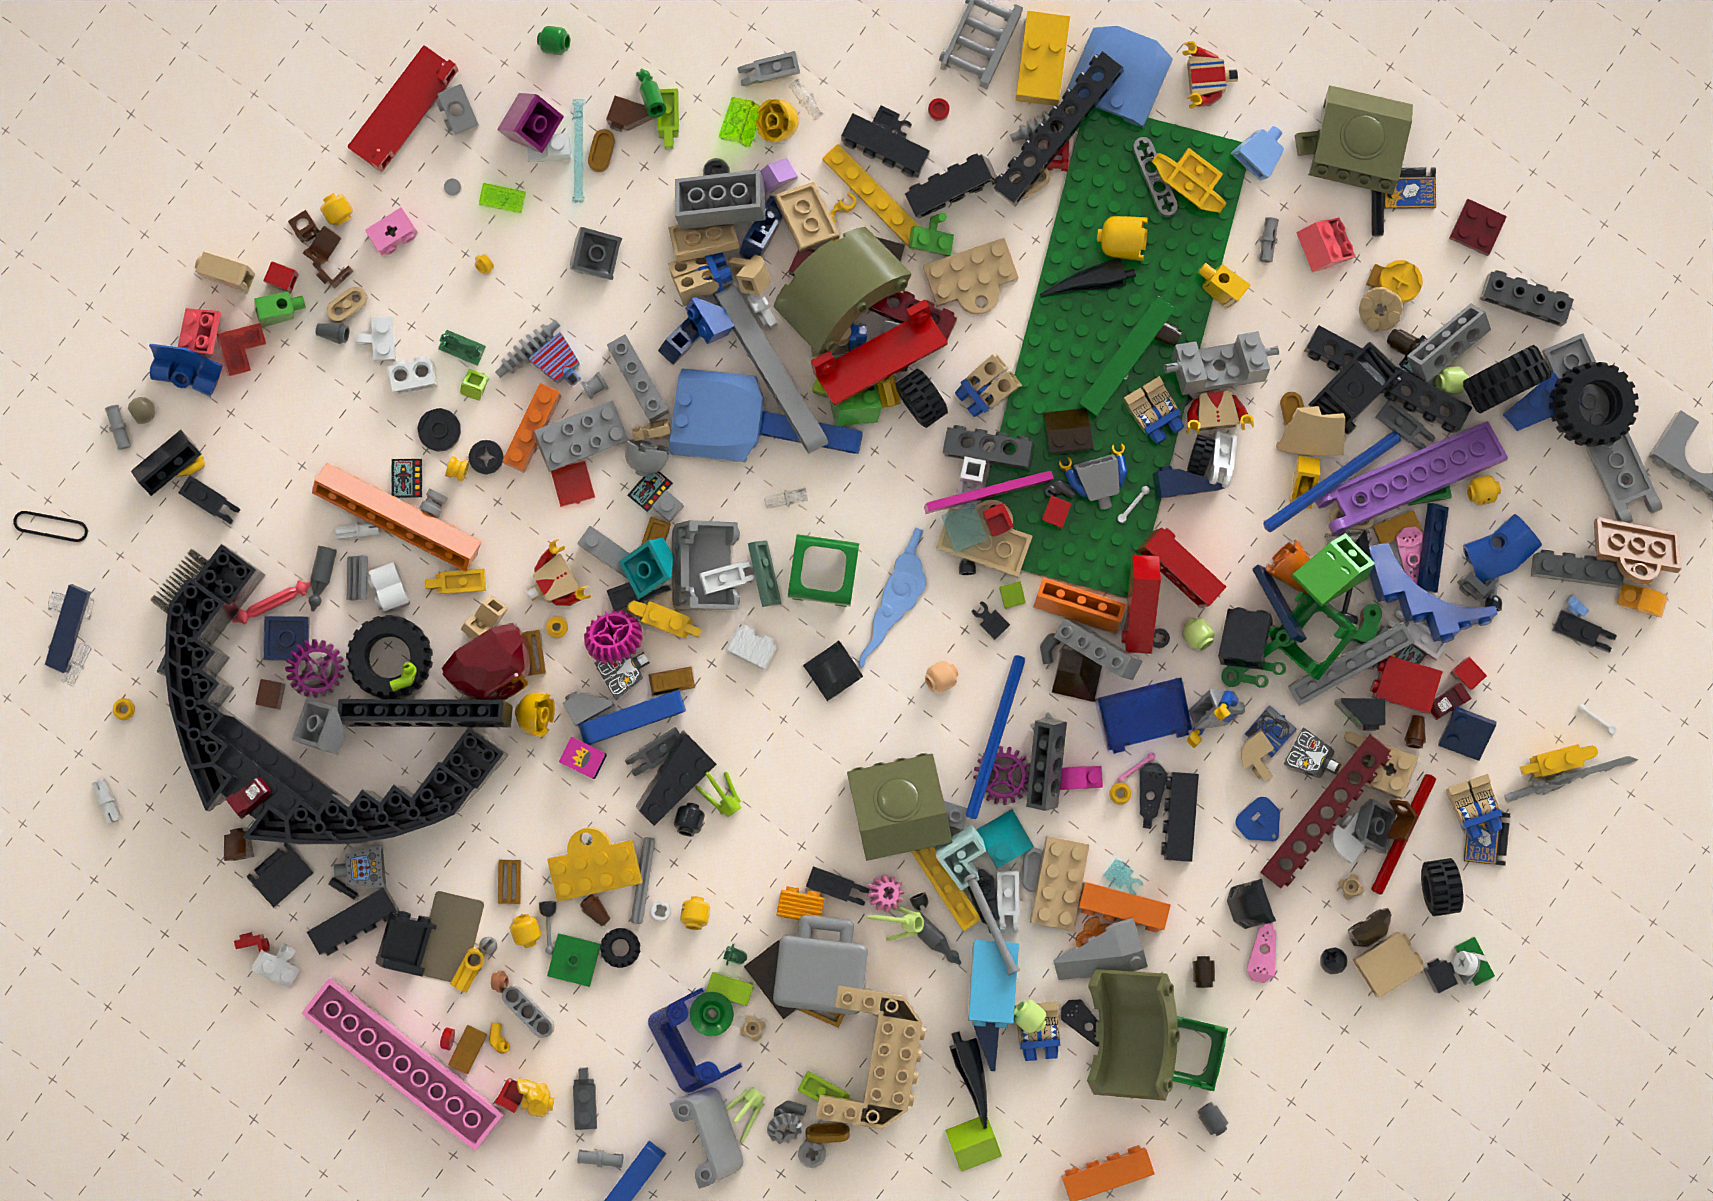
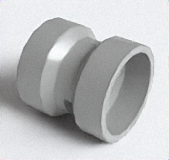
M429 488L426 493L427 498L421 503L419 508L439 518L442 512L441 507L447 503L449 498Z

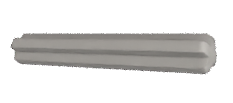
M651 837L643 838L639 864L642 883L636 884L631 922L636 924H642L655 846V839Z

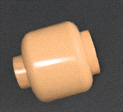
M941 661L927 669L925 682L931 691L943 693L956 685L958 670L953 664L950 665L946 661Z

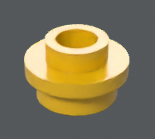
M486 254L475 257L476 262L474 265L481 274L489 275L494 268L491 259Z
M559 616L550 618L546 624L547 633L553 638L563 637L568 631L566 620ZM555 623H559L561 625L559 631L553 630V625Z
M119 699L113 705V714L120 720H128L135 713V706L129 699ZM126 705L128 707V711L123 714L121 712V707Z
M1124 783L1114 784L1109 792L1110 799L1118 805L1126 804L1131 798V789ZM1118 790H1123L1124 796L1122 798L1117 797L1116 792Z

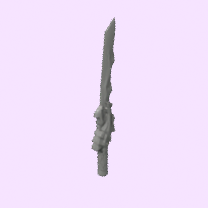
M1625 756L1572 773L1562 771L1552 778L1531 780L1532 785L1505 794L1504 798L1509 803L1533 793H1543L1545 795L1562 788L1567 783L1570 784L1574 779H1583L1590 774L1600 771L1607 772L1614 767L1629 764L1638 759Z

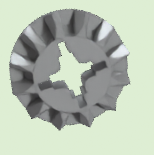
M780 1114L769 1122L767 1133L772 1141H777L779 1144L786 1141L789 1144L790 1139H797V1134L802 1133V1123L799 1117L794 1114ZM788 1126L789 1130L787 1129L782 1133L781 1130H784Z

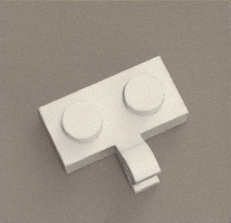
M748 294L749 296L746 299L754 312L760 313L758 318L764 327L768 326L770 330L778 326L775 317L768 308L769 303L766 298H762L761 295Z
M371 317L372 334H356L358 345L372 344L374 361L396 360L394 317Z
M283 943L276 956L261 950L251 970L290 988L300 968L287 962L294 955L295 949Z

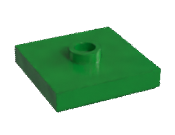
M558 933L547 976L590 987L601 944Z

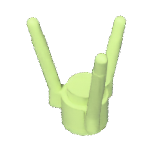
M899 906L896 910L907 914L902 918L867 915L868 919L901 923V927L907 931L886 938L887 941L917 936V932H921L924 927V919L920 912H913Z
M751 1087L750 1090L745 1089L740 1096L725 1106L728 1111L744 1099L743 1102L746 1105L733 1120L734 1123H737L749 1108L752 1110L755 1108L740 1139L741 1143L745 1141L759 1111L765 1105L763 1100L766 1097L754 1087Z

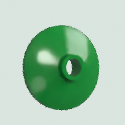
M706 992L693 1001L690 1008V1021L699 1033L706 1036H717L724 1033L732 1024L734 1017L733 1007L729 999L717 992ZM710 1009L716 1011V1016L713 1018L708 1016Z

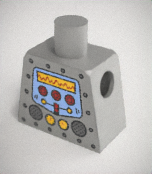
M382 845L345 854L346 863L334 864V876H347L348 885L386 887Z

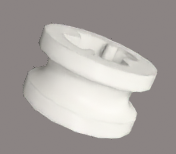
M658 901L653 904L651 914L658 921L666 920L671 914V907L665 901ZM662 904V907L666 906L667 908L664 917H661V915L657 916L655 913L658 910L657 906Z

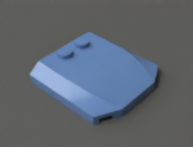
M1120 26L1094 27L1067 89H1073L1077 84L1075 82L1076 78L1082 71L1086 72L1089 69V62L1096 54L1100 55L1102 51L1123 66L1124 72L1095 108L1119 116L1128 123L1144 128L1173 62V58L1157 40ZM1097 72L1092 76V79L1094 81H1101L1104 75ZM1086 89L1081 90L1078 96L1083 99L1087 98L1090 95V91Z
M682 368L678 377L669 440L670 454L745 463L752 449L759 443L765 399L760 390L757 377L754 375Z

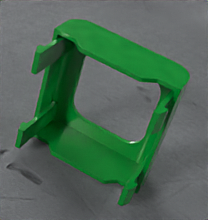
M797 534L788 598L851 607L860 543ZM816 546L844 552L846 555V567L843 586L840 590L831 592L810 589L802 585L803 558L805 551L809 547Z
M1301 591L1294 599L1299 604L1292 611L1301 629L1315 613L1324 612L1339 626L1334 636L1342 640L1327 659L1321 663L1314 661L1298 646L1296 641L1289 647L1281 646L1279 649L1312 678L1319 680L1359 630L1330 603L1321 607L1308 593L1306 594ZM1273 625L1268 632V636L1272 637V641L1276 639L1278 631L1285 629L1284 626L1281 625L1279 628ZM1282 634L1281 641L1285 642L1287 640V635Z
M1177 1016L1178 1027L1206 1033L1211 1038L1212 1044L1206 1070L1202 1074L1193 1075L1174 1070L1172 1081L1214 1091L1224 1054L1228 1028Z

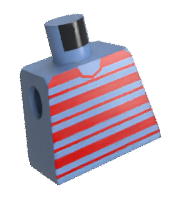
M561 332L556 334L529 358L535 367L557 384L565 378L573 387L581 380V377L575 371L580 363Z

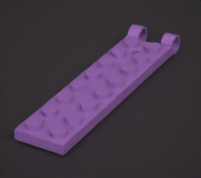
M1486 421L1344 482L1319 498L1315 503L1321 509L1329 506L1333 501L1337 502L1344 517L1335 519L1329 523L1328 527L1333 536H1338L1349 528L1505 462L1508 456L1491 425ZM1358 497H1362L1364 499V503L1360 504L1356 501V499Z

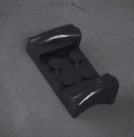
M1368 342L1308 405L1310 407L1319 406L1322 415L1344 413L1345 433L1349 435L1357 427L1354 424L1357 421L1356 418L1386 388L1390 386L1395 388L1403 380L1400 377L1403 372L1372 342Z

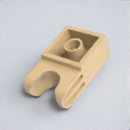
M1345 732L1344 735L1346 743L1357 749L1367 738L1353 732ZM1386 745L1391 749L1389 755L1392 757L1385 766H1393L1395 774L1391 773L1390 776H1387L1386 770H1383L1384 767L1379 765L1375 770L1378 775L1371 784L1366 782L1364 786L1402 800L1418 757ZM1365 755L1362 758V763L1367 767H1371L1375 764V759L1372 755ZM1341 764V766H1340L1338 772L1336 773V775H1337V774L1341 771V769L1345 766L1344 764ZM1352 772L1349 774L1348 779L1359 783L1361 776L1357 772Z

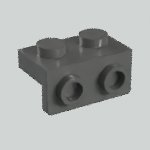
M1470 572L1463 575L1457 583L1460 585L1459 589L1466 596L1471 595L1477 600L1489 597L1497 589L1495 584L1499 580L1494 578L1483 584Z

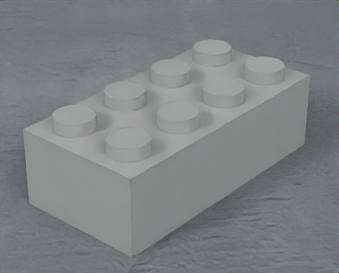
M760 169L675 179V218L680 229L765 220V182Z

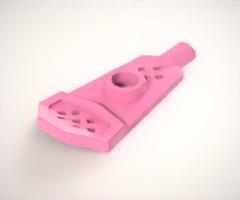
M1413 526L1403 528L1395 537L1403 570L1417 584L1418 573L1416 571L1419 572L1423 533ZM1412 555L1416 556L1417 558L1414 564L1410 562V557Z
M1273 922L1264 924L1263 927L1258 929L1246 972L1252 981L1265 983L1275 976L1276 930L1273 928ZM1262 945L1268 947V952L1265 954L1260 952Z

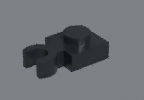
M880 105L872 121L891 132L893 130L897 131V134L906 138L907 134L902 132L901 128L903 126L912 127L911 122L898 120L900 117L899 113Z
M981 601L979 604L984 608V611L977 613L973 609L971 612L976 618L984 620L980 626L995 641L1010 624L996 609L990 613L987 604Z

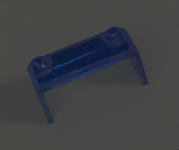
M704 987L653 1012L648 1019V1026L679 1087L685 1092L696 1091L743 1067L741 1061L720 1072L717 1065L711 1061H705L696 1065L677 1028V1025L683 1023L688 1017L689 1012L685 1001L704 992Z

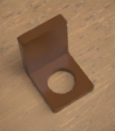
M306 210L288 220L295 235L302 243L312 240L320 232ZM302 218L307 219L309 225L299 230L296 226L297 221Z
M323 226L311 246L304 250L302 254L321 266L328 261L342 238L326 226Z
M312 263L318 270L316 276L324 284L329 282L334 289L354 272L348 265L332 280L318 264Z
M1390 799L1389 804L1397 814V817L1387 837L1388 839L1407 841L1418 820V816L1408 801ZM1398 806H1402L1408 811H1403Z

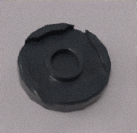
M436 408L426 412L420 418L417 427L418 436L422 444L428 449L436 452L447 451L453 448L459 441L461 424L451 411Z

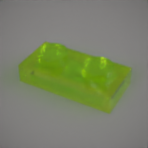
M483 183L479 205L522 214L526 192Z

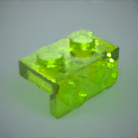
M732 97L718 137L722 140L740 143L744 147L750 148L755 137V120H758L759 113H757V110L760 106L752 100Z

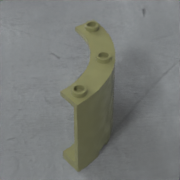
M866 227L856 228L843 233V238L835 242L830 240L812 253L793 272L795 277L789 285L785 284L782 287L773 307L817 354H823L828 351L833 352L847 329L868 308L892 294L905 291L912 273Z
M1095 969L1088 984L1094 1009L1099 1010L1100 1020L1096 1022V1042H1099L1098 1055L1093 1057L1092 1066L1087 1078L1093 1095L1166 1101L1168 1093L1173 1088L1172 1079L1176 1063L1177 1043L1180 1040L1173 983L1170 982L1166 973Z

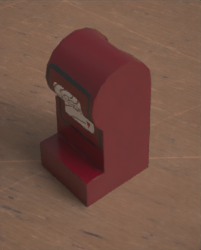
M1461 682L1457 683L1434 699L1430 713L1435 720H1438L1453 711L1455 706L1459 707L1472 698Z
M258 777L225 800L242 820L271 795L272 791L265 781Z

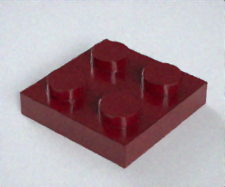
M1467 199L1449 239L1489 256L1507 216Z

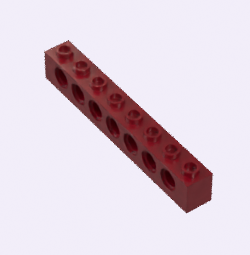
M798 249L789 268V275L795 277L793 272L815 250L809 249L800 252ZM903 291V293L898 292L878 301L868 310L901 324L908 320L906 309L921 301L915 299L914 294ZM891 298H896L900 304L892 308L887 302ZM926 300L930 307L931 316H936L939 319V323L936 325L948 342L957 322V317L954 316L955 313L945 308L939 310L935 308L934 303Z
M1369 734L1260 873L1280 889L1284 885L1288 887L1295 879L1293 873L1296 869L1302 870L1309 861L1306 857L1311 850L1315 853L1323 844L1320 841L1323 835L1326 833L1329 836L1337 826L1334 824L1335 820L1339 816L1343 819L1351 809L1347 806L1351 800L1357 801L1363 794L1364 790L1361 789L1366 782L1371 784L1378 775L1375 770L1379 765L1384 767L1392 756L1389 755L1391 749L1372 734ZM1365 755H1372L1375 759V764L1367 767L1362 763V758ZM1350 773H1359L1361 781L1358 784H1352L1348 779ZM1343 789L1346 791L1347 799L1345 801H1338L1335 798L1337 790ZM1323 807H1331L1334 815L1331 818H1324L1321 814ZM1310 824H1316L1320 828V833L1315 836L1310 835L1307 827ZM1297 841L1304 842L1306 850L1302 853L1297 852L1294 849V843ZM1283 858L1290 859L1292 861V868L1288 870L1283 869L1280 861Z

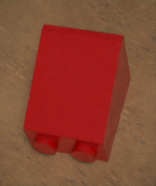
M1388 656L1379 661L1377 671L1380 672L1377 680H1373L1370 690L1373 692L1372 697L1385 698L1386 702L1421 713H1430L1443 671L1393 656Z

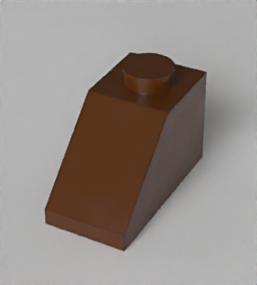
M616 95L613 98L606 118L610 128L622 132V129L629 131L654 119L648 115L645 105Z
M243 828L232 829L230 834L224 835V861H237L254 857L252 841L242 838L247 832L243 831Z

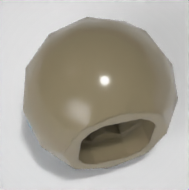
M146 397L134 398L127 408L138 424L150 422L155 414L153 402Z

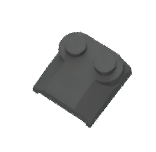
M580 227L574 242L570 270L613 280L618 251L623 238Z
M1369 799L1360 808L1355 832L1359 841L1366 845L1365 849L1386 854L1390 841L1387 834L1395 821L1396 813L1391 808L1374 799Z

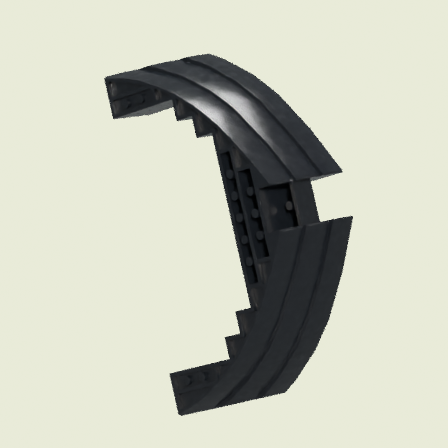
M221 544L196 578L188 577L170 601L166 621L164 667L169 707L184 759L206 811L213 810L216 806L225 802V799L231 794H236L258 777H261L271 789V795L249 813L256 820L242 837L243 839L293 844H357L397 837L436 824L460 812L466 803L482 788L492 773L509 756L478 731L468 727L443 762H438L415 794L404 786L393 784L384 798L374 791L362 789L353 802L349 801L222 706L234 687L219 677L218 673L230 657L213 644L266 574L235 551Z

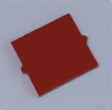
M585 461L571 465L568 464L551 471L560 507L574 503L580 504L581 501L595 498Z

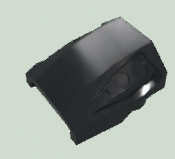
M839 640L803 665L827 702L863 677L859 668Z
M1262 879L1230 888L1227 903L1235 923L1247 929L1276 921Z

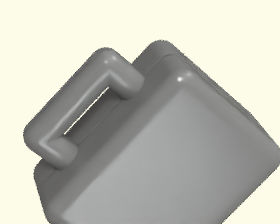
M803 915L800 917L798 936L786 935L780 940L773 1001L776 1005L847 1015L859 1013V1011L835 1007L839 985L864 989L868 949L863 944L852 943L854 923L851 920L814 915ZM812 929L840 932L839 941L811 938Z

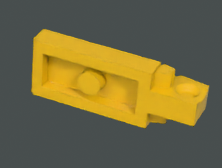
M472 569L466 572L463 570L440 572L436 574V579L425 580V588L437 589V594L486 591L485 569Z

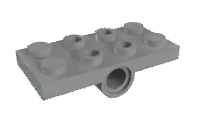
M613 400L532 431L548 472L629 441Z

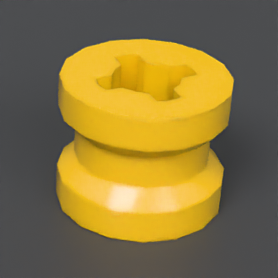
M452 456L445 476L449 478L456 477L458 481L463 482L469 468V461H459L457 457Z

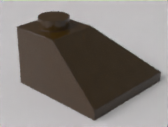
M1062 648L1051 693L1094 702L1102 666L1080 652Z

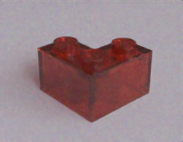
M261 323L216 335L227 376L251 371L245 349L266 344Z

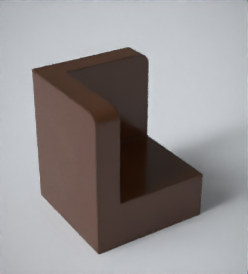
M261 679L255 705L280 710L286 684Z

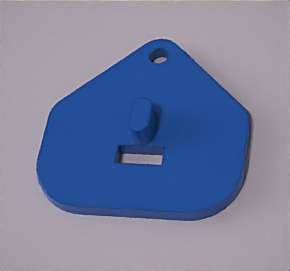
M1267 797L1256 798L1236 817L1235 824L1237 829L1248 840L1276 841L1279 838L1280 811ZM1259 812L1260 816L1253 821L1251 818Z

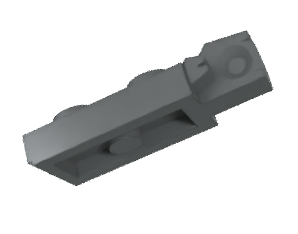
M588 1067L579 1068V1079L574 1080L573 1085L575 1130L597 1129L596 1084H594V1079H589Z

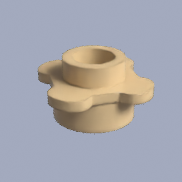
M1351 874L1349 878L1341 879L1338 882V886L1344 892L1343 897L1349 900L1352 896L1360 895L1364 892V888L1358 881L1359 877L1356 874Z
M749 1015L745 1018L746 1023L740 1029V1033L742 1036L747 1035L751 1037L753 1041H758L761 1038L760 1033L766 1027L764 1021H758Z

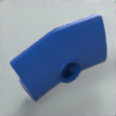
M149 344L154 356L149 372L151 380L172 382L178 388H187L191 385L193 390L211 397L218 383L223 365L187 348Z
M1513 514L1493 534L1464 544L1463 551L1467 561L1472 563L1475 576L1483 583L1516 570L1542 546V543L1530 527L1518 515ZM1494 537L1501 540L1502 545L1500 548L1494 547L1492 543Z

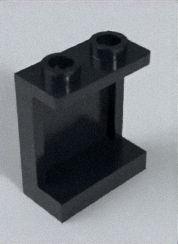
M1236 607L1235 609L1228 608L1218 654L1221 665L1264 670V654L1270 626H1273L1271 613L1264 610H1257L1256 612L1247 611L1241 607Z
M398 910V914L390 912L375 963L382 968L423 977L425 968L421 966L431 929L436 930L437 925L432 923L429 917L419 915L417 919L411 917V913Z

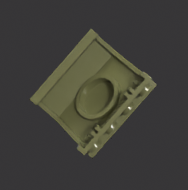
M1329 85L1323 108H1325L1309 175L1393 195L1396 184L1399 182L1411 129L1413 104Z
M920 753L908 759L898 758L894 762L889 763L879 762L866 768L856 767L847 772L866 861L952 843L947 812L932 753Z

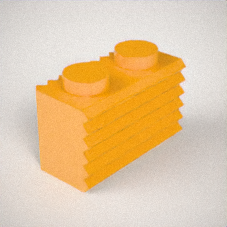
M786 886V890H781L776 916L800 920V917L803 915L821 916L824 898L820 897V892L808 890L807 894L799 893V888Z

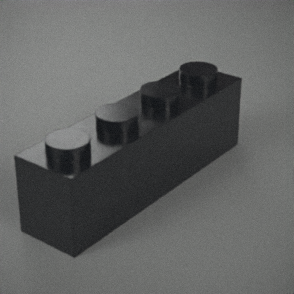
M852 113L841 135V141L844 142L843 145L853 150L858 148L863 151V155L871 159L876 157L882 160V164L889 168H894L895 166L902 170V174L913 178V176L919 177L930 155V150Z
M1170 772V776L1166 777V789H1169V798L1164 800V811H1167V820H1163L1162 833H1166L1165 842H1161L1160 854L1164 855V860L1192 862L1199 774Z
M383 887L307 931V934L319 955L326 953L329 956L339 950L338 945L344 942L346 945L358 939L356 935L362 931L365 934L377 928L376 923L381 920L387 922L390 912L395 913L399 908L387 887Z

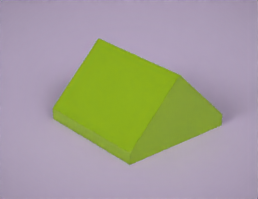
M977 1117L945 1130L961 1172L1002 1156L988 1117L987 1128L983 1129L980 1118Z

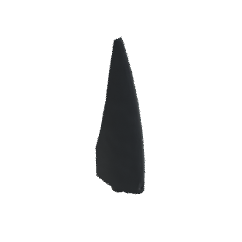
M1120 258L1109 260L1069 276L1041 293L1040 297L1077 291L1108 290L1125 286L1126 279L1136 277L1135 269L1124 271Z
M958 1031L951 1034L954 1045L949 1046L955 1067L965 1082L983 1129L987 1128L988 1111L987 1090L977 1038L962 1041Z

